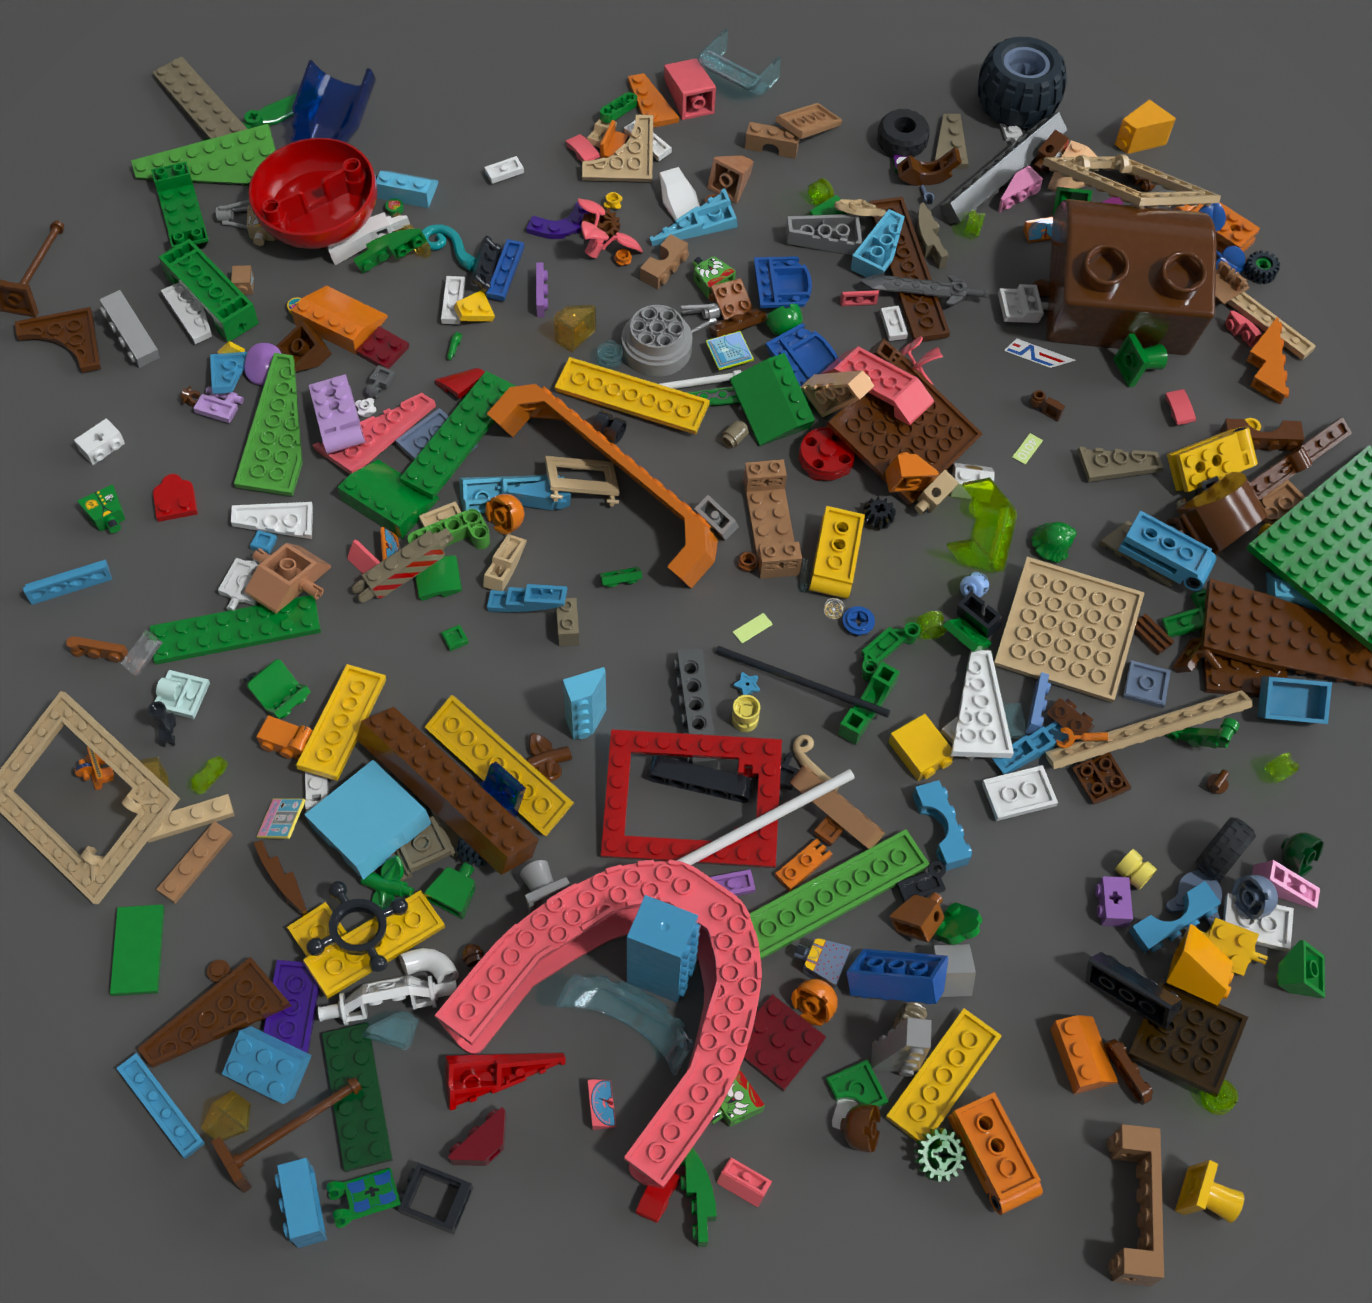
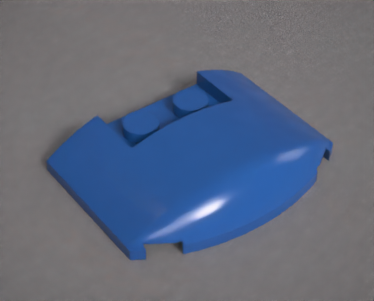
M797 256L754 257V273L760 308L790 307L789 304H798L799 307H805L811 296L812 279L806 265L798 263L799 258Z
M802 323L765 344L770 357L783 353L786 354L800 387L814 374H821L838 359L831 345L815 330L811 332L804 329L806 325ZM805 396L807 403H809V399Z

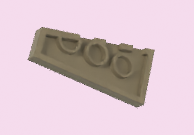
M943 114L935 160L941 158L955 147L959 150L962 162L955 169H967L968 158L961 114Z

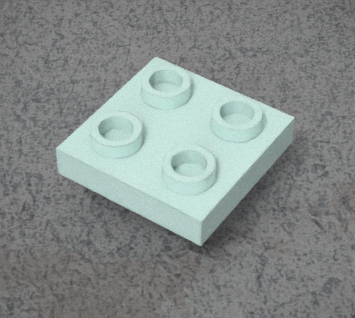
M169 670L166 677L161 678L157 684L155 702H163L168 713L195 719L210 682L208 679Z

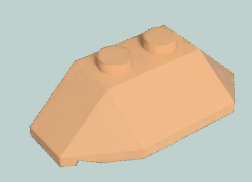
M1072 140L1062 157H1077L1079 155L1098 157L1088 146ZM1054 172L1047 189L1056 192L1057 187L1079 189L1085 185L1084 182L1073 181V177H1065L1060 175L1061 172Z

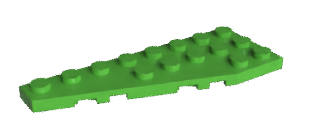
M265 124L134 159L131 162L135 177L140 180H154L151 169L187 162L192 182L250 185L251 178L257 167L267 156L276 151L270 126Z
M274 353L234 485L236 488L293 496L303 464L295 362L293 355Z

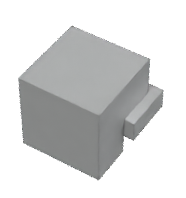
M970 944L934 945V955L948 956L945 988L941 997L972 996L976 970Z

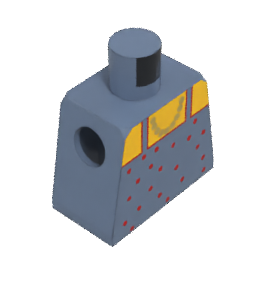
M816 938L811 949L798 944L794 957L806 961L803 968V973L811 979L823 980L835 990L851 947Z

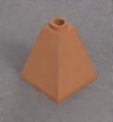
M742 155L715 157L707 188L717 194H720L722 189H726L730 200L738 203L751 175L754 161Z

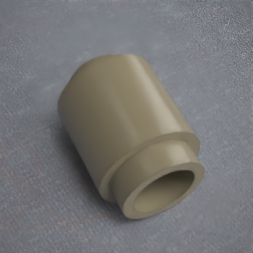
M734 421L723 432L721 437L722 443L729 449L737 447L749 434L747 425L742 421Z

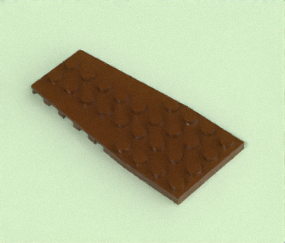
M1210 578L1207 582L1201 650L1209 649L1212 653L1262 667L1282 671L1292 669L1297 674L1304 675L1307 672L1315 674L1317 678L1323 679L1326 676L1335 678L1336 682L1342 683L1346 680L1355 682L1356 686L1362 687L1364 684L1372 686V652L1326 614L1269 594Z

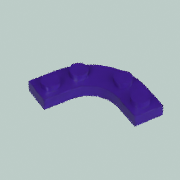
M577 202L572 213L563 220L553 221L532 216L526 232L547 239H564L566 235L572 233L576 235L582 231V219L584 213H588V211L584 210Z

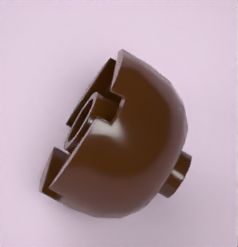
M872 1104L855 1105L847 1112L846 1117L841 1119L840 1131L844 1133L846 1142L853 1149L866 1153H872L876 1150L880 1131L877 1130V1123H880V1110L878 1106Z

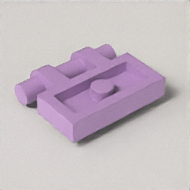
M208 386L206 394H209V396L202 394L193 409L197 414L230 424L238 410V406L235 403L243 404L244 397L238 396L235 392L213 394L212 387Z

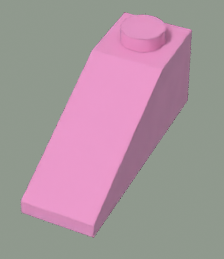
M1274 860L1253 865L1252 875H1261L1272 881L1276 887L1278 898L1313 909L1317 908L1320 888Z

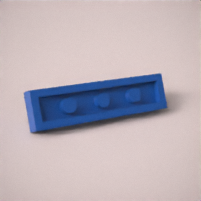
M506 240L490 282L491 286L486 293L487 298L505 301L525 248L524 242Z

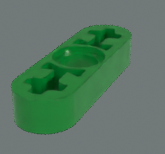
M631 92L624 93L600 109V120L610 123L612 120L618 119L637 106V95Z

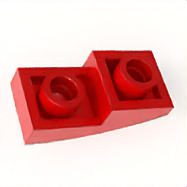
M674 1173L664 1188L647 1186L636 1209V1214L658 1223L669 1205V1198L680 1182V1175Z

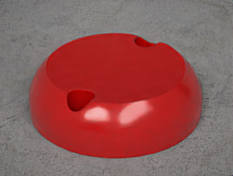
M310 138L287 144L271 153L260 163L250 181L249 201L260 226L275 239L297 248L322 249L348 240L366 224L374 210L378 190L372 165L360 150L340 140Z

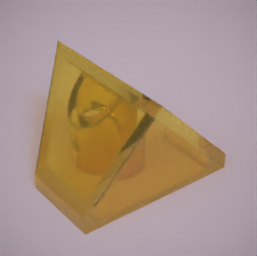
M232 1090L212 1103L201 1129L214 1140L220 1136L223 1141L247 1132L249 1129L251 1103Z

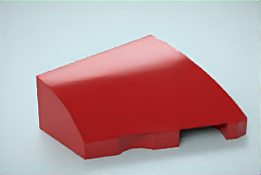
M479 368L466 370L435 380V384L446 393L450 391L460 399L473 388L485 371Z

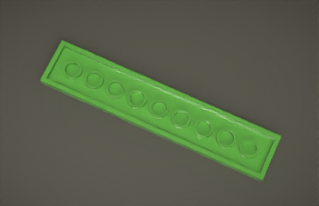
M906 829L750 913V918L758 938L760 959H764L893 888L897 882L911 878L927 869L930 863Z

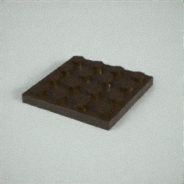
M1161 978L1158 985L1167 991H1173L1182 999L1180 1010L1166 1030L1144 1018L1128 1057L1217 1098L1248 1016L1221 1004L1217 1006L1166 983V980Z

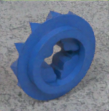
M855 606L849 608L844 613L842 623L844 624V629H847L850 634L854 633L858 636L862 634L867 635L874 628L875 618L867 608ZM857 616H859L861 622L860 627H858L857 623L855 622Z

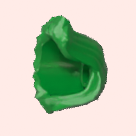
M1064 522L1044 523V525L1038 526L1037 530L1033 532L1034 535L1031 538L1033 541L1032 546L1036 548V553L1045 560L1059 563L1061 560L1068 558V551L1073 544L1077 532L1075 528Z

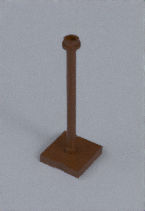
M55 220L51 223L50 233L20 283L0 280V311L30 317L38 315L39 311L28 283L56 236L63 233L64 224L61 221Z
M355 1077L347 1079L349 1084L241 1154L236 1153L233 1155L220 1136L211 1142L234 1183L243 1193L252 1188L241 1169L245 1166L244 1162L352 1092L357 1095L362 1087Z

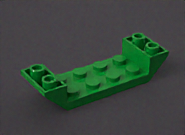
M187 162L151 169L172 248L189 238L194 244L208 242L209 238Z

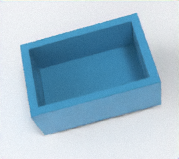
M1261 676L1257 717L1328 724L1332 682Z
M250 1026L239 1031L222 1075L285 1104L295 1098L312 1055Z
M307 1158L277 1165L278 1174H275L277 1188L281 1190L283 1196L279 1198L281 1212L285 1214L287 1222L283 1223L286 1238L289 1237L290 1243L293 1242L297 1248L327 1240L313 1166Z

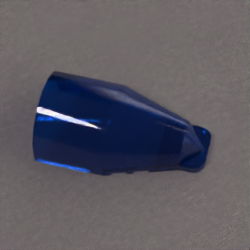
M309 60L292 106L294 120L292 121L293 136H291V143L310 138H330L348 143L359 129L376 81L370 68L366 69L361 85H353L331 77L323 72L312 60Z

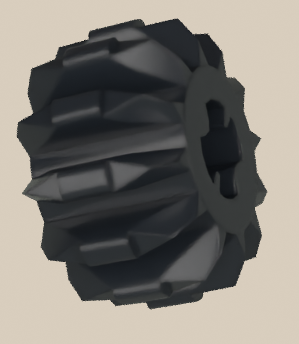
M878 496L876 501L871 498L864 505L862 514H865V525L871 524V529L878 527L880 531L882 526L888 529L890 524L894 522L896 509L893 508V502L887 503V498L880 500Z

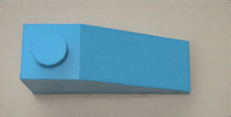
M548 480L507 489V494L515 496L523 506L546 510L564 509L570 506V492L558 491L559 495H563V498L558 499V502H554L553 498H550V494H553V492L550 490Z

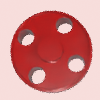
M829 427L812 430L804 437L800 445V464L812 480L839 479L848 475L854 464L855 453Z

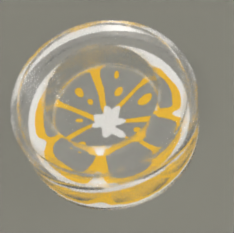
M837 598L828 599L824 605L825 615L831 619L840 618L844 613L843 602Z

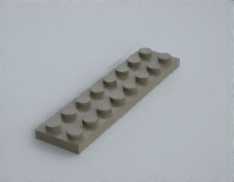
M182 56L152 72L155 79L208 139L247 129Z

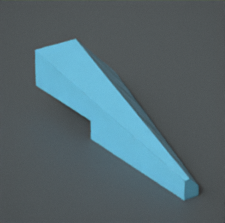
M722 189L720 194L714 198H708L707 202L702 206H696L676 219L675 223L670 227H664L662 232L655 237L651 236L652 246L662 244L670 234L683 240L738 228L737 218L726 189Z
M548 475L459 478L460 500L463 511L476 509L480 513H485L486 503L491 498L499 494H507V489L548 480Z

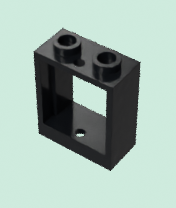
M418 1162L416 1169L412 1168L407 1179L409 1185L406 1192L402 1191L399 1196L401 1205H399L398 1210L405 1216L454 1235L474 1189L473 1185L470 1182ZM424 1176L459 1189L445 1222L410 1208Z

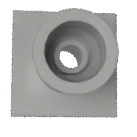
M545 860L531 862L520 873L521 879L531 891L525 895L529 914L546 903L549 898L570 886L566 877L554 882L549 864Z

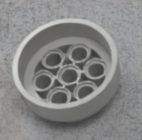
M646 306L638 310L623 328V357L632 369L643 375L662 377L674 374L681 370L691 357V329L681 315L668 306Z

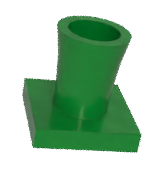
M1134 333L1127 335L1113 360L1128 387H1134L1146 369H1164L1167 364L1168 355L1162 344L1142 348Z

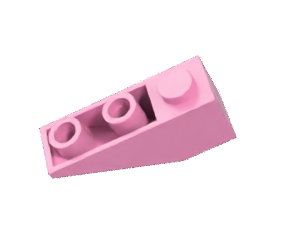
M1030 166L1016 172L1001 198L998 212L1010 209L1016 203L1037 194L1041 189L1043 178Z

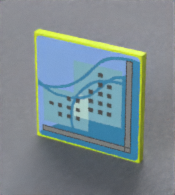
M741 331L706 340L718 370L754 361Z

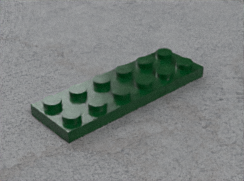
M364 1023L322 1033L332 1094L349 1084L347 1079H352L353 1077L357 1079L362 1087L357 1095L352 1092L334 1104L344 1171L350 1172L393 1161L369 1024Z

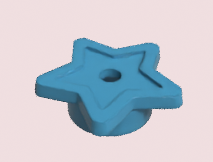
M744 672L741 673L740 680L733 685L743 695L760 691L756 684L758 676H748Z

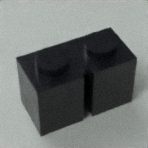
M972 591L957 604V615L965 619L987 639L1001 626L1002 615L989 605L985 607V601Z

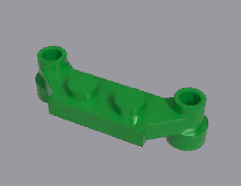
M914 622L907 623L901 629H892L889 626L861 651V655L864 657L861 668L862 678L865 681H870L879 664L903 643L914 644L920 635V626Z
M1226 717L1223 719L1220 729L1187 727L1180 731L1168 733L1166 736L1171 740L1179 738L1188 742L1193 747L1227 748L1233 734L1237 733L1240 724L1236 720Z

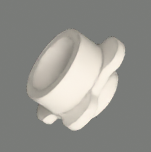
M368 398L356 401L355 405L358 407L357 413L359 416L370 417L376 412V407L373 405L374 399Z

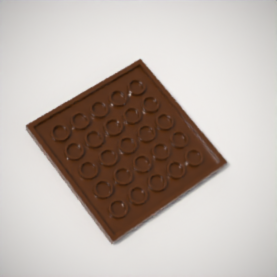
M901 355L892 364L917 377L934 400V403L911 425L894 417L893 405L869 392L860 400L845 406L827 423V426L886 484L885 470L898 454L903 452L917 454L935 468L940 475L983 435L917 369L914 370L913 366ZM923 491L895 493L910 506Z

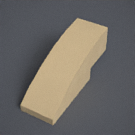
M510 534L507 535L494 554L492 564L484 574L483 587L497 591L505 589L520 560L527 540Z

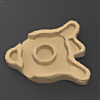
M840 199V201H836L834 204L836 210L859 216L877 217L884 216L886 210L876 208V205L867 203L862 199Z

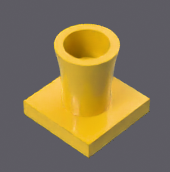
M1207 1160L1187 1168L1175 1211L1186 1215L1208 1208L1226 1222L1232 1223L1242 1210L1244 1194L1241 1191L1214 1182L1218 1164Z

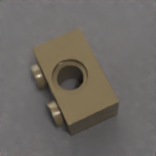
M566 598L565 605L557 607L559 647L579 645L577 598Z

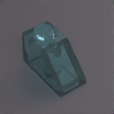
M396 1012L369 1026L363 1032L362 1037L407 1050L412 1044L419 1019L414 1018V1015L409 1012Z

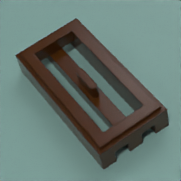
M1146 613L1142 618L1137 619L1134 632L1157 655H1160L1173 645L1174 640ZM1139 625L1148 633V635L1139 627Z

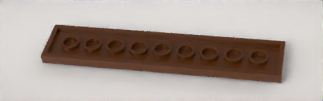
M903 196L869 201L870 204L876 205V208L886 210V212L890 209L905 216L893 262L889 265L891 276L932 280ZM872 216L875 226L883 216ZM897 292L913 340L919 336L923 337L922 341L949 337L950 331L938 296Z

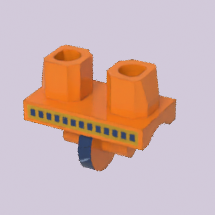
M87 747L88 754L85 756V759L78 761L79 765L74 771L76 776L83 777L85 781L89 780L91 775L95 790H100L103 783L113 781L114 772L111 767L100 768V765L106 763L93 750Z

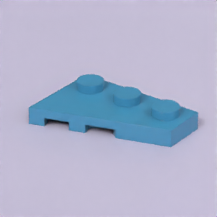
M248 352L210 354L213 394L233 392L244 370Z

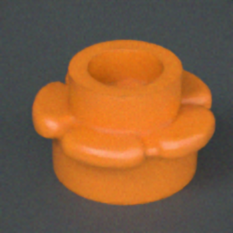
M620 249L616 252L614 260L618 265L625 266L631 263L632 255L627 249Z

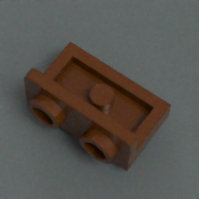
M1059 698L1047 712L1062 727L1071 729L1074 735H1082L1087 731L1090 733L1095 727L1091 723L1093 719L1085 712L1082 714L1078 713L1075 710L1077 706L1068 698L1066 701Z

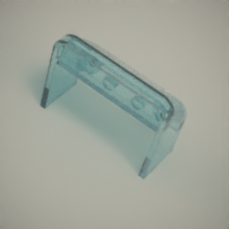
M725 28L700 54V65L754 95L765 94L779 79L781 57L778 56L760 76L722 57L727 51L728 30Z

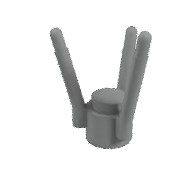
M245 200L216 207L217 221L222 222V225L247 229V225L231 222L230 219H233V213L248 210V207H235L250 204V201Z
M717 303L680 306V309H692L682 311L683 315L702 312L703 318L708 319V321L692 329V334L709 324L715 323L716 318L720 317Z

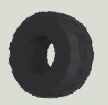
M897 109L887 113L881 119L878 127L877 141L885 153L892 157L894 155H911L915 157L921 154L927 146L930 134L929 124L916 111Z
M1230 817L1195 861L1198 869L1212 880L1221 881L1255 839L1254 829L1239 818Z

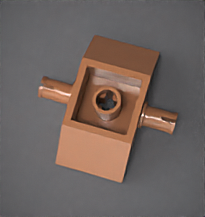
M285 543L272 555H269L261 548L254 552L253 559L260 564L245 589V594L274 613L279 612L303 591L313 596L316 600L323 595L324 589L314 582L331 569V565L298 545Z

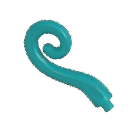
M434 224L422 230L427 239V242L422 244L423 247L429 250H439L445 246V236H447L453 243L455 256L459 264L465 269L473 271L476 258L465 251L461 237L453 228L442 224ZM433 234H437L438 241L431 242L428 238Z

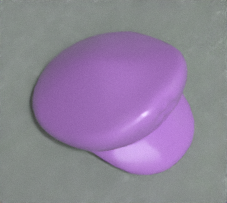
M258 343L249 349L245 359L244 370L247 378L253 384L264 386L274 353H281L275 345Z

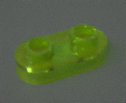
M221 756L211 758L207 762L206 767L192 778L191 789L199 795L205 793L225 772L228 762Z

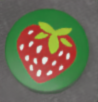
M390 199L385 204L386 212L391 216H398L404 211L403 202L399 199Z

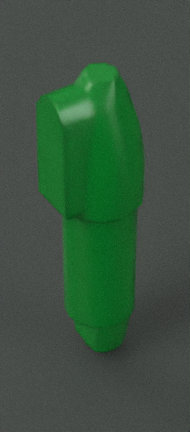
M455 332L451 338L447 353L448 360H452L457 346H460L463 334Z

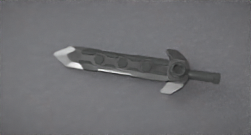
M872 275L862 279L864 284L874 290L950 298L947 301L949 305H956L962 302L966 295L983 298L989 297V289L967 288V284L962 279L952 275H948L950 282L884 275Z

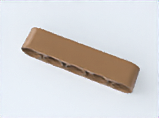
M805 765L801 767L790 781L802 794L825 782ZM832 790L812 801L869 849L874 847L885 834L878 825L836 790Z

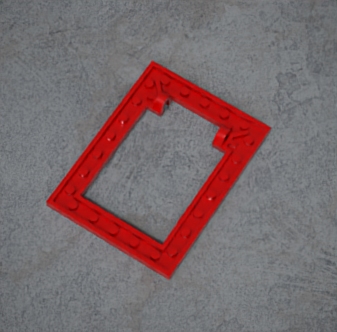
M611 729L601 857L676 861L712 842L706 840L625 836L631 754L738 760V775L750 778L759 776L756 818L779 806L782 739ZM778 819L696 863L776 868Z

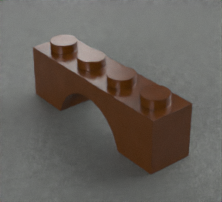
M1226 418L1220 429L1221 433L1231 429L1248 426L1254 450L1293 451L1305 440L1301 421L1282 420L1278 429L1271 432H1261L1252 428L1245 419Z

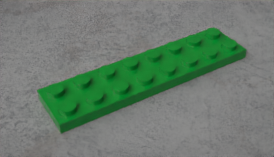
M486 371L400 477V482L434 499L495 422L487 413L509 387H515L516 385Z
M308 595L294 598L277 613L261 604L235 609V611L230 610L151 625L150 632L155 664L158 665L321 633L316 599Z

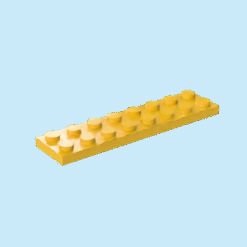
M571 357L568 358L555 386L556 392L695 435L710 404L708 399Z
M451 695L425 726L429 732L543 835L547 836L574 804L570 798L455 696Z

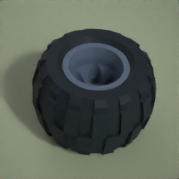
M1011 37L997 43L983 61L978 77V97L983 111L992 120L1000 124L1003 123L1008 127L1032 128L1040 120L1048 118L1050 114L1055 113L1060 105L1067 84V73L1063 56L1052 45L1032 37Z

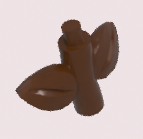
M531 733L529 751L533 757L527 758V761L549 781L557 780L562 774V768L558 763L572 760L569 747L553 749L552 743L547 738L537 733Z

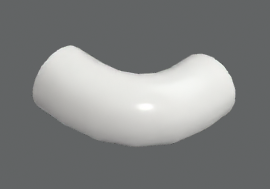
M420 948L399 955L400 963L406 976L419 971H429L434 975L438 984L456 980L459 976L454 963L448 956L435 949Z

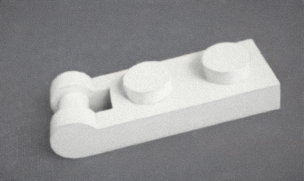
M305 772L306 812L329 795L328 778ZM314 798H321V800L314 801Z

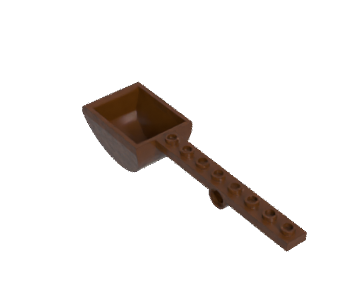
M1338 418L1251 481H1248L1243 473L1230 472L1179 507L1177 512L1192 538L1212 548L1211 552L1216 555L1268 517L1266 510L1260 502L1261 498L1296 473L1310 467L1315 459L1352 434L1344 418Z

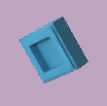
M258 530L250 544V548L255 551L261 548L270 554L277 541V536Z

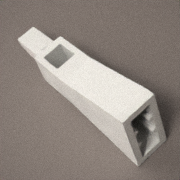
M384 212L370 217L354 236L340 244L328 247L334 265L367 248L366 244L374 239L410 225L407 215L391 218V216L386 217Z

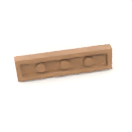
M214 821L156 889L157 892L176 904L233 836L232 833Z

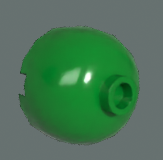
M789 304L791 308L787 309L782 306L767 315L768 320L765 319V322L770 332L778 337L803 323V315L798 304Z

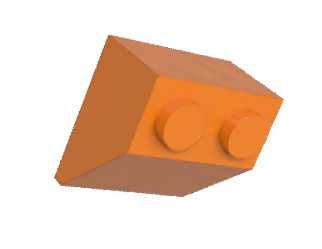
M907 452L898 454L885 470L889 492L924 491L939 475L935 468L917 454H909Z

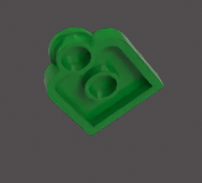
M954 902L943 913L944 920L932 938L949 945H957L965 939L977 936L983 919L977 909Z

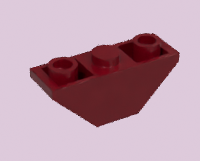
M503 1107L498 1111L496 1109L491 1111L485 1118L487 1120L480 1127L478 1125L475 1126L468 1133V1138L462 1144L458 1142L450 1149L448 1159L452 1165L487 1166L504 1150L507 1115Z

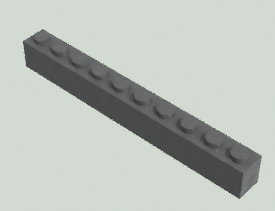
M1052 113L1048 118L1040 120L939 205L948 224L964 222L967 215L977 211V207L986 203L988 197L995 195L999 192L1000 187L1007 185L1010 182L1009 179L1013 178L1016 172L1028 167L1031 161L1036 159L1039 148L1055 129L1062 134L1065 133L1067 128L1060 113Z

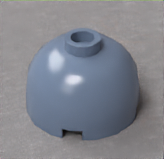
M1247 875L1238 878L1234 883L1232 896L1236 895L1237 900L1234 905L1240 915L1246 919L1266 917L1277 907L1278 893L1276 887L1266 877Z

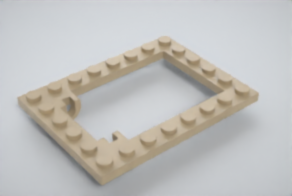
M1127 155L1044 158L1043 165L1049 167L1050 171L1061 172L1060 175L1065 177H1073V181L1084 182V185L1088 187H1096V190L1099 192H1108L1109 196L1119 197L1122 202L1133 203V206L1137 208H1144L1145 206L1158 208V205L1164 207H1171L1172 205L1184 207L1185 204L1190 206H1198V204L1210 206L1211 203H1219L1221 198L1218 194L1133 161ZM1099 168L1107 171L1114 169L1119 170L1121 173L1138 175L1139 179L1150 180L1151 184L1162 185L1163 189L1175 190V192L1141 193L1091 172L1089 169L1093 171H1099Z
M63 691L59 692L0 769V813L93 904H99L180 800L175 793ZM64 725L132 787V790L124 798L122 804L128 810L138 815L105 857L94 855L97 850L90 846H87L80 856L14 792V789Z

